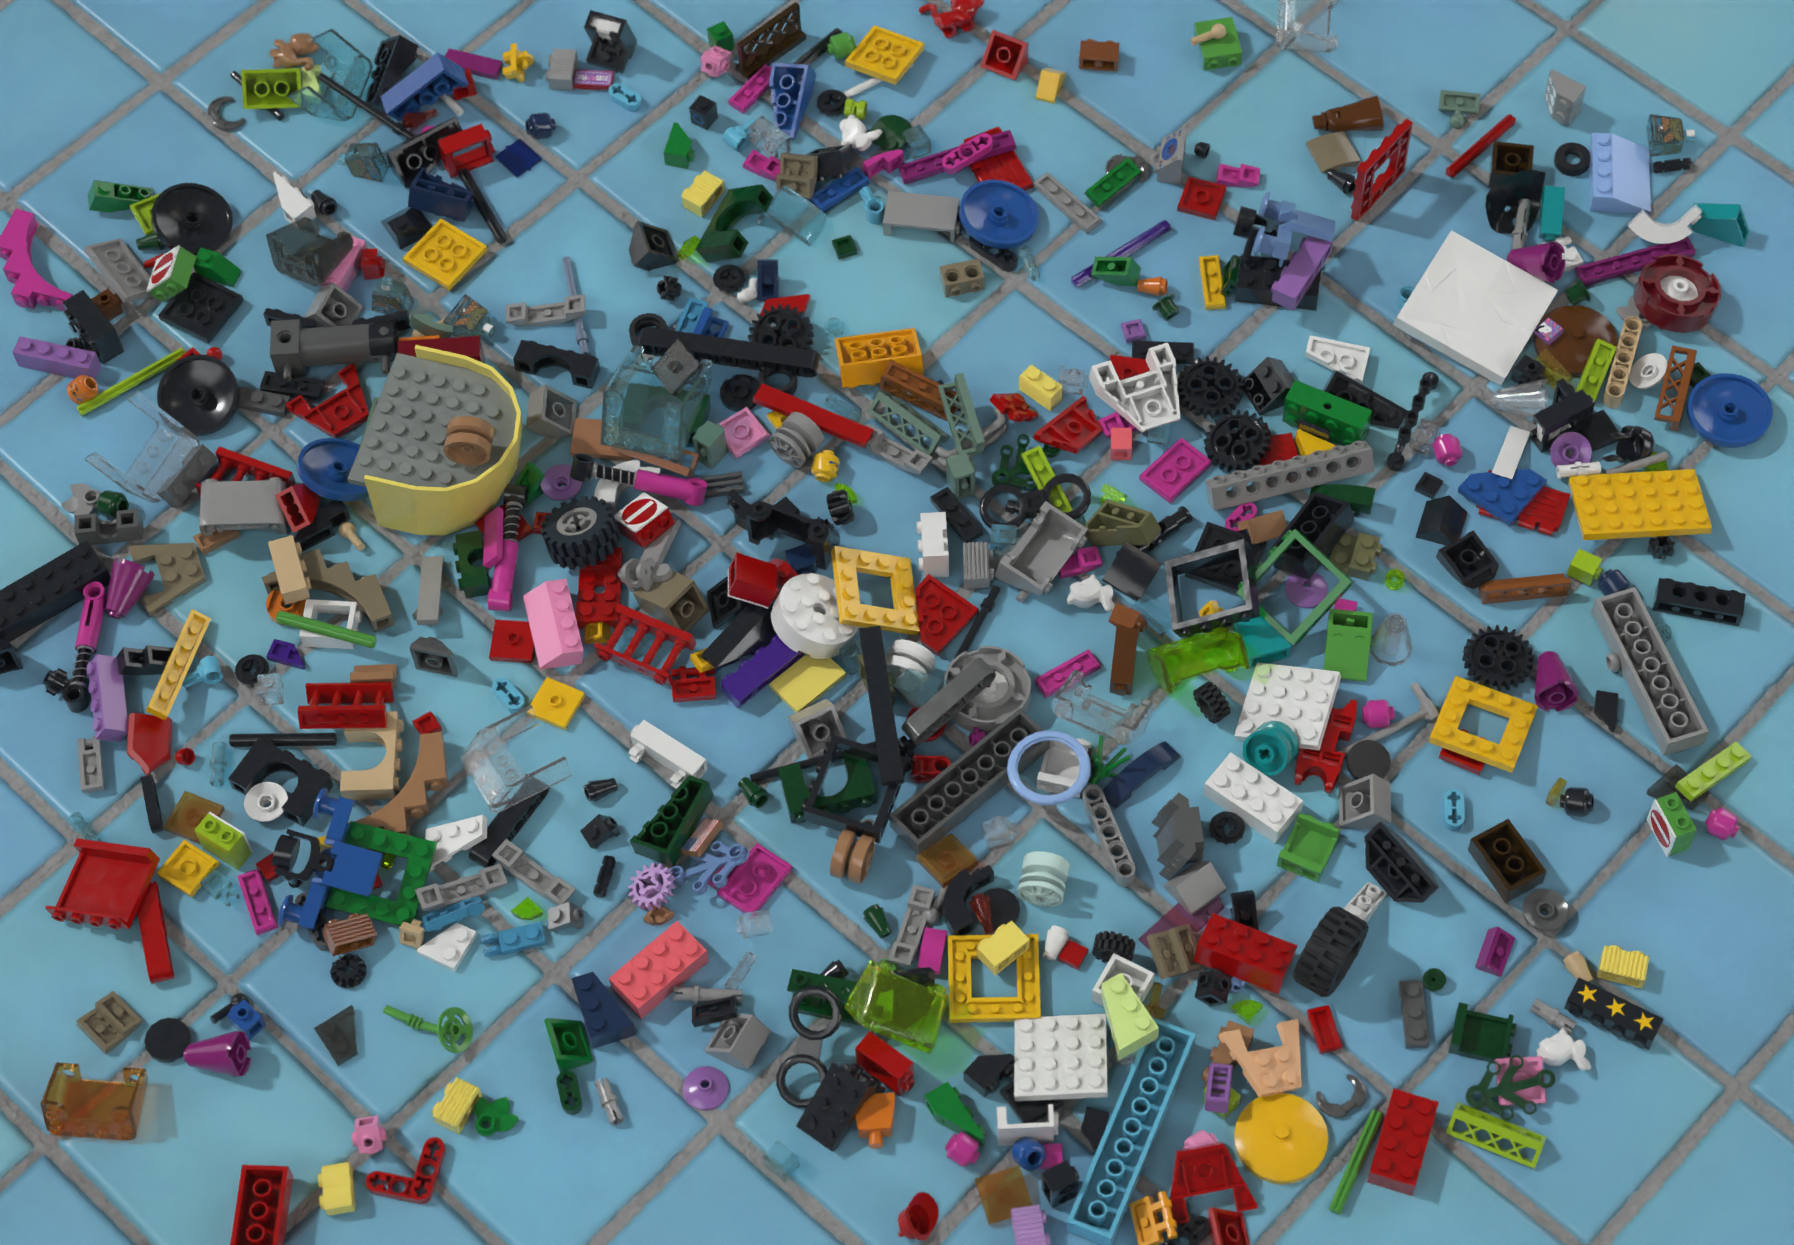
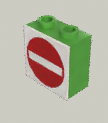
M178 245L156 259L146 292L155 296L156 299L166 302L185 290L197 256Z
M1677 792L1653 801L1647 822L1666 857L1688 850L1697 829Z

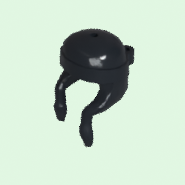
M1631 425L1623 427L1621 432H1612L1611 436L1620 439L1616 446V455H1608L1602 459L1607 462L1618 461L1623 463L1626 460L1633 462L1649 457L1654 448L1653 435L1643 427Z

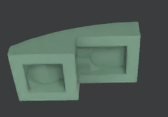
M413 313L409 321V326L427 336L440 335L442 338H451L453 334V325L433 323V315Z

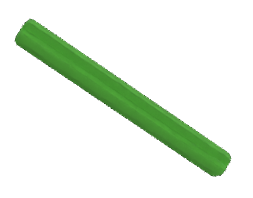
M278 611L276 615V621L280 624L368 648H375L377 644V638L373 635L285 611Z
M1374 1109L1371 1111L1330 1204L1329 1210L1335 1214H1341L1382 1121L1383 1113Z

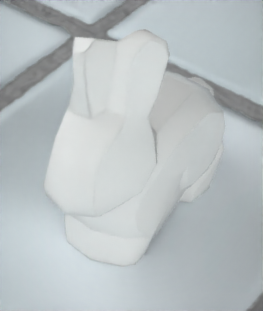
M852 114L840 122L843 139L841 145L852 144V149H858L859 151L868 149L872 140L878 138L882 133L881 130L867 133L866 126Z
M1094 574L1082 582H1075L1070 585L1071 592L1067 597L1068 604L1089 609L1096 603H1102L1104 609L1112 613L1115 604L1112 602L1113 589L1110 585L1102 586Z
M1564 1028L1560 1029L1559 1033L1541 1041L1539 1043L1540 1048L1536 1050L1537 1056H1542L1543 1062L1550 1066H1561L1569 1059H1572L1576 1062L1579 1069L1583 1071L1591 1069L1589 1061L1585 1058L1586 1046L1584 1042L1580 1039L1573 1041Z

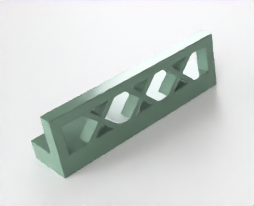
M963 373L955 374L954 382L938 385V391L957 453L962 454L966 452L967 456L981 454L984 452L985 441ZM955 389L956 396L952 399L946 396L944 391ZM953 405L962 410L959 416L950 412ZM958 423L967 426L964 434L956 430L955 427ZM966 440L972 444L973 448L962 450L961 444Z
M879 391L867 411L920 451L931 457L939 443H946L950 437L949 434L915 409L887 391ZM880 401L885 404V414H880L876 411ZM893 414L900 415L902 425L896 426L893 424ZM907 426H915L917 436L911 437L908 434ZM928 436L934 440L929 449L924 446L922 437Z

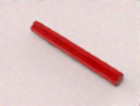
M1511 114L1505 116L1446 168V175L1454 178L1494 141L1515 124L1516 118Z

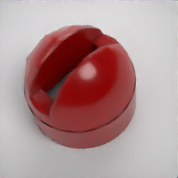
M182 748L177 751L175 759L180 765H191L195 760V753L191 748Z

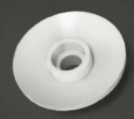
M1651 353L1638 359L1630 370L1629 380L1631 384L1638 389H1648L1657 385L1665 377L1668 365L1666 358L1661 354Z
M262 782L253 786L248 791L244 799V808L248 816L253 820L270 822L279 818L284 813L282 806L288 800V796L281 785L274 782Z

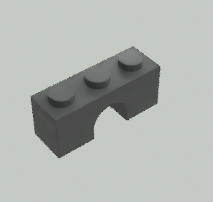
M203 444L193 447L182 460L183 467L174 476L166 480L157 494L171 507L181 505L196 487V483L200 482L218 457Z
M138 509L117 511V519L112 521L101 520L97 517L96 513L75 515L74 534L79 544L87 540L90 545L143 540V520Z

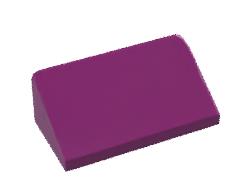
M1498 926L1489 929L1475 968L1502 977L1515 937Z

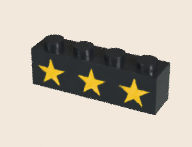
M1578 978L1564 1007L1571 1015L1589 1020L1592 1025L1603 1027L1614 1036L1625 1038L1636 1047L1648 1050L1664 1018L1582 978Z

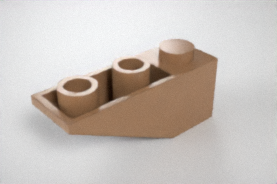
M1228 1020L1226 1027L1221 1026L1219 1034L1240 1029L1248 1051L1253 1039L1254 1029ZM1220 1041L1218 1048L1213 1047L1209 1058L1212 1060V1063L1233 1065V1068L1239 1064L1237 1060H1233L1229 1053L1231 1051L1225 1042L1222 1043ZM1207 1066L1201 1078L1205 1081L1204 1089L1208 1081L1209 1067ZM1213 1073L1215 1076H1225V1074Z

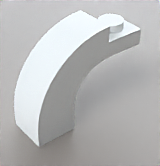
M1695 204L1679 220L1669 224L1656 222L1642 210L1628 223V227L1646 241L1658 244L1673 243L1684 239L1692 233V229L1688 225L1690 223L1694 225L1701 218L1699 214L1702 213V210Z
M640 460L626 461L613 467L616 469L621 467V470L625 471L629 469L630 472L641 469L661 474L660 468L653 466L642 467ZM601 478L596 486L594 497H597L598 501L600 499L605 500L606 504L608 503L611 506L613 513H617L620 495L633 485L620 484V482H612V480L608 479L604 481Z

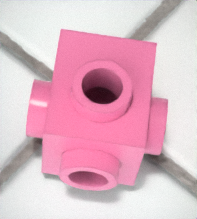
M713 46L701 56V71L706 72L709 76L719 77L729 69L732 52Z
M378 1115L355 1119V1132H352V1141L354 1146H358L359 1154H374L379 1150H383V1141L387 1140L385 1127L380 1126Z

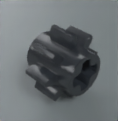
M664 276V280H660L657 284V292L661 295L660 299L675 301V297L681 294V284L677 282L678 278Z
M1658 536L1656 539L1650 538L1647 552L1652 553L1653 559L1665 561L1667 555L1672 557L1675 542L1671 541L1669 536Z
M60 668L57 671L50 670L43 680V684L47 688L45 692L53 696L56 693L62 694L63 690L70 684V680L66 676L67 672Z

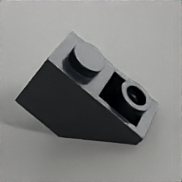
M1012 1054L978 1056L963 1072L964 1082L985 1098L989 1092L992 1094L997 1090L1000 1085L999 1082L1004 1076L1008 1077L1014 1071L1015 1056Z

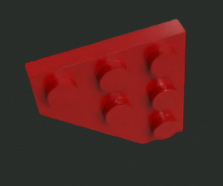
M928 574L915 588L921 645L939 656L979 611L976 606Z

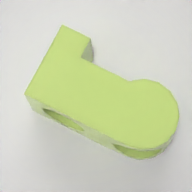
M320 64L314 65L310 71H306L304 66L301 67L302 89L306 101L310 104H316L322 99L318 82H321L318 79L319 74L322 72Z

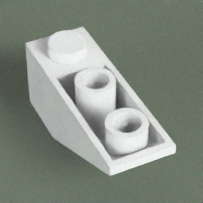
M274 172L273 176L285 219L299 230L316 217L315 205L311 199H306L297 187L293 188L284 176L281 177Z
M1367 882L1344 909L1367 923L1387 895V892Z

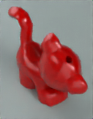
M950 0L952 11L938 13L936 5L928 3L919 8V13L924 14L931 11L934 24L943 32L946 38L950 39L957 35V27L962 28L964 32H969L975 27L972 18L976 15L978 9L984 5V0Z

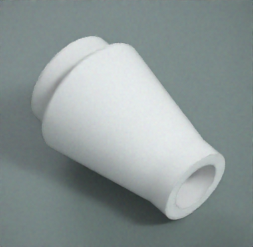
M1052 925L1051 929L1047 931L1044 958L1052 961L1056 960L1069 939V932L1066 929Z

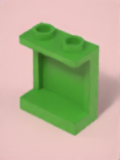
M1233 17L1194 22V37L1211 31L1215 24H1222L1226 28V35L1222 39L1212 38L1199 43L1203 59V70H1215L1241 65L1242 49Z
M1298 813L1296 823L1286 845L1278 856L1277 866L1319 883L1338 841L1340 829L1331 823L1316 820L1309 814Z

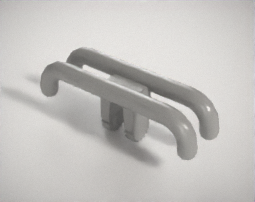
M997 408L994 410L998 416L996 420L981 430L985 441L984 449L1001 438L1007 430L1006 414H1001ZM966 440L961 444L962 450L973 448L972 444ZM943 447L936 448V453L941 456L937 459V462L944 468H946L945 458L958 454L956 448L953 450H945Z

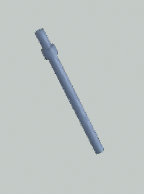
M563 257L562 261L569 296H576L577 290L570 257ZM580 316L574 319L577 330L576 341L580 345L581 354L590 355L587 344L589 342L588 334L585 332L583 319Z

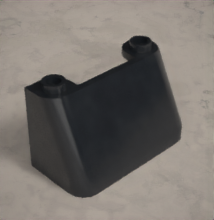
M759 501L753 503L746 514L749 542L759 545L760 541L764 538L773 540L778 532L813 545L811 555L817 558L816 567L827 570L832 560L831 549L834 546L840 545V535L835 529L766 502Z

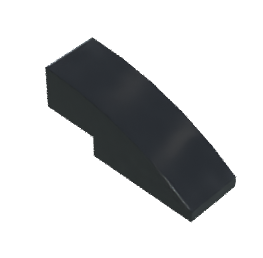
M330 501L316 512L312 524L298 531L294 540L295 543L300 542L302 552L336 535L334 527L350 520L347 507L343 501Z
M146 645L144 649L123 647L117 655L119 674H162L173 648Z

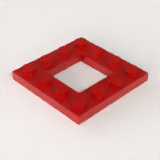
M1407 118L1401 124L1396 125L1393 133L1383 139L1378 149L1372 150L1365 162L1362 161L1358 165L1356 170L1358 173L1355 180L1356 186L1353 192L1354 200L1351 205V218L1355 221H1358L1405 172L1413 122ZM1389 158L1387 170L1383 174L1380 173L1373 184L1375 172Z

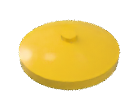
M1278 1093L1258 1097L1242 1110L1235 1126L1234 1145L1241 1163L1254 1176L1274 1184H1292L1306 1179L1319 1168L1326 1155L1328 1132L1322 1116L1313 1105L1296 1095Z

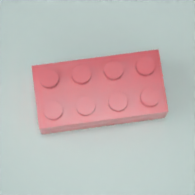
M676 921L609 977L611 989L642 1019L673 993L674 986L680 987L709 962L708 953Z

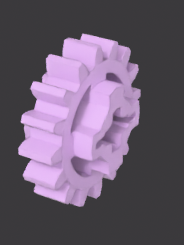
M653 862L650 868L643 865L642 872L636 870L637 877H631L634 883L628 885V888L631 890L628 895L632 898V902L642 910L647 908L653 911L654 906L660 909L662 902L667 904L668 900L666 898L668 896L673 897L674 894L670 891L676 888V885L673 883L676 879L667 867H664L661 863L657 866Z

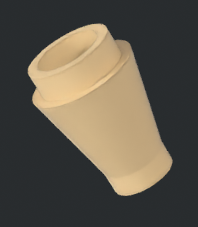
M1575 951L1563 959L1564 967L1576 980L1578 978L1588 982L1593 980L1584 955H1581L1579 951Z

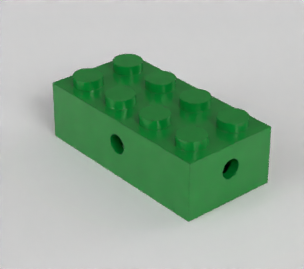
M1295 380L1285 397L1282 422L1291 427H1297L1298 419L1315 424L1330 431L1331 442L1346 446L1355 441H1364L1369 432L1372 410ZM1330 405L1331 409L1327 410L1324 406Z

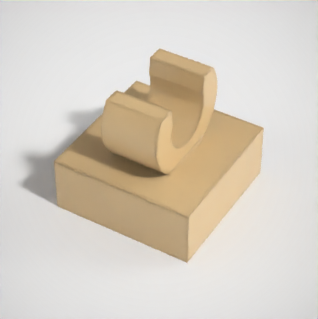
M416 919L411 924L403 922L399 927L400 943L417 949L424 944V928L421 927L423 922Z

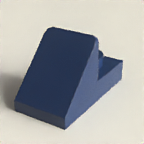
M758 259V301L779 298L780 277L778 274V259Z

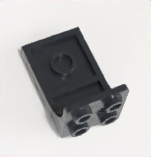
M833 1062L796 1127L830 1151H835L865 1101L876 1093H884L886 1088L881 1085V1080L872 1075L867 1076L863 1073L864 1069L855 1063L850 1065L846 1062H842V1064Z

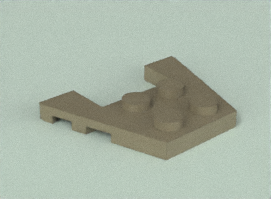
M195 543L128 546L133 562L142 564L156 559L165 590L144 597L150 617L157 614V610L163 606L167 607L172 604V600L181 594L186 595L206 581Z

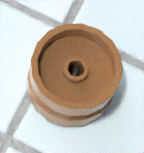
M459 416L451 419L447 424V438L443 448L444 455L449 460L466 466L483 465L488 462L491 456V444L494 437L493 426L489 422L473 416Z
M843 829L833 852L830 876L843 879L848 874L850 882L862 884L873 859L875 838L862 835L857 839L856 832Z

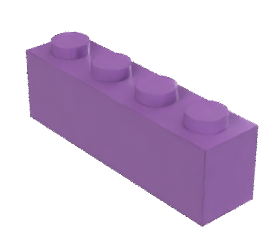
M1312 236L1304 237L1299 245L1300 249L1298 252L1292 254L1289 266L1283 268L1279 281L1273 283L1271 292H1273L1272 301L1294 311L1330 256L1333 241L1330 242Z
M21 336L12 352L20 367L76 378L79 375H88L95 380L101 368L96 352Z
M96 654L87 665V674L90 679L88 689L92 698L90 709L94 717L92 728L95 730V736L98 740L121 742L128 733L123 675L119 674L117 657Z

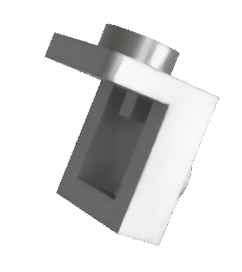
M567 902L548 909V929L550 931L556 932L571 926L577 929L584 928V913L581 907Z

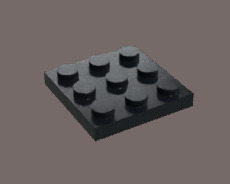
M193 272L187 288L175 295L158 316L161 321L209 344L244 299L242 295Z
M1207 522L1194 553L1244 539L1252 547L1255 568L1261 561L1267 547V542L1252 544L1249 535ZM1240 558L1185 573V577L1237 594L1236 592L1240 589L1238 585L1243 581Z

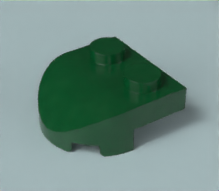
M897 115L881 117L868 131H882L879 137L872 140V142L884 152L893 150L903 151L906 146L910 148L914 141L912 125L906 119Z

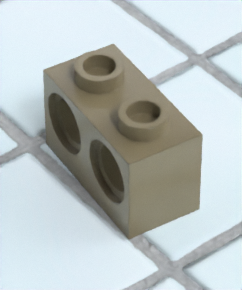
M979 258L939 266L940 280L945 297L958 296L985 289V278Z

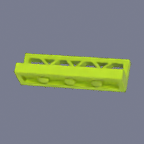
M1457 1102L1446 1130L1448 1135L1534 1169L1546 1140L1544 1135L1460 1102ZM1455 1120L1464 1121L1469 1130L1461 1133L1452 1129ZM1484 1129L1488 1131L1491 1139L1481 1141L1477 1138L1475 1131ZM1502 1138L1509 1139L1513 1148L1504 1150L1500 1148L1497 1140ZM1529 1147L1536 1150L1533 1160L1524 1158L1519 1149Z

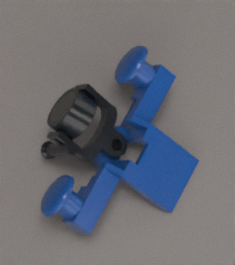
M327 788L321 789L316 797L313 817L316 820L320 818L321 814L332 817L324 844L333 847L320 852L321 843L318 838L287 829L286 833L289 836L281 834L274 849L272 866L275 867L274 872L285 876L290 887H299L301 881H307L312 876L314 870L318 877H313L304 906L293 903V895L286 896L281 905L278 919L279 925L282 927L289 921L298 924L302 928L316 931L315 923L319 911L324 912L331 887L370 898L383 854L345 843L350 826L348 820L352 808L356 806V802L340 796L338 799L328 797ZM300 839L310 841L311 853L304 870L298 874L290 872L299 854ZM328 861V865L323 867L322 863Z

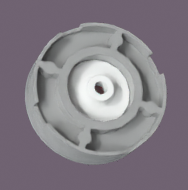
M979 646V650L969 653L965 651L950 663L945 673L944 686L975 659L982 658L996 673L993 682L952 717L962 728L973 732L974 727H978L979 730L985 732V735H988L1018 709L1027 713L1031 699V679L1023 661L1012 652L996 646Z

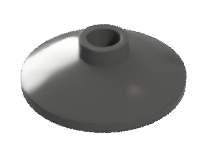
M1535 890L1524 900L1522 908L1524 918L1532 927L1538 930H1556L1565 923L1568 917V905L1565 899L1553 890ZM1546 911L1548 915H1542L1540 912Z

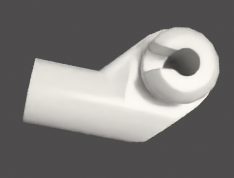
M751 278L749 280V287L737 294L739 302H749L757 298L758 279Z

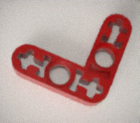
M432 1137L424 1143L414 1178L381 1171L371 1172L365 1181L369 1192L374 1195L417 1204L429 1202L433 1196L446 1153L443 1141L438 1137ZM435 1145H438L440 1150H435L434 1160H432V1152L429 1148H434ZM427 1165L434 1167V1172L429 1176L422 1174V1169ZM377 1178H379L381 1183L388 1185V1190H386L385 1185L377 1184V1186L374 1187L372 1182H376ZM422 1181H424V1189L427 1193H422L421 1197H419L416 1191H421ZM398 1182L405 1184V1189L400 1193L393 1191V1186Z

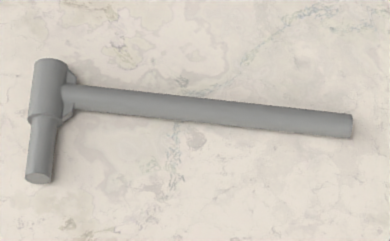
M1415 682L1410 688L1420 702L1419 711L1359 741H1379L1424 718L1426 721L1434 723L1437 721L1439 711L1431 699L1427 698L1418 683ZM1359 741L1338 750V752L1345 753L1344 757H1346L1352 746Z

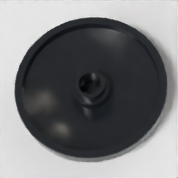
M180 183L167 188L157 197L152 209L151 222L155 234L167 247L173 249L179 245L190 253L197 255L200 248L216 251L227 241L231 233L233 217L227 201L212 188L197 183Z
M191 355L175 362L162 376L157 391L158 407L166 422L177 431L191 436H204L223 428L234 416L240 398L239 384L232 370L221 360L208 355Z

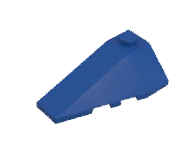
M775 62L772 64L769 85L772 93L771 103L773 104L775 137L778 139L795 140L813 93L816 73L809 65Z

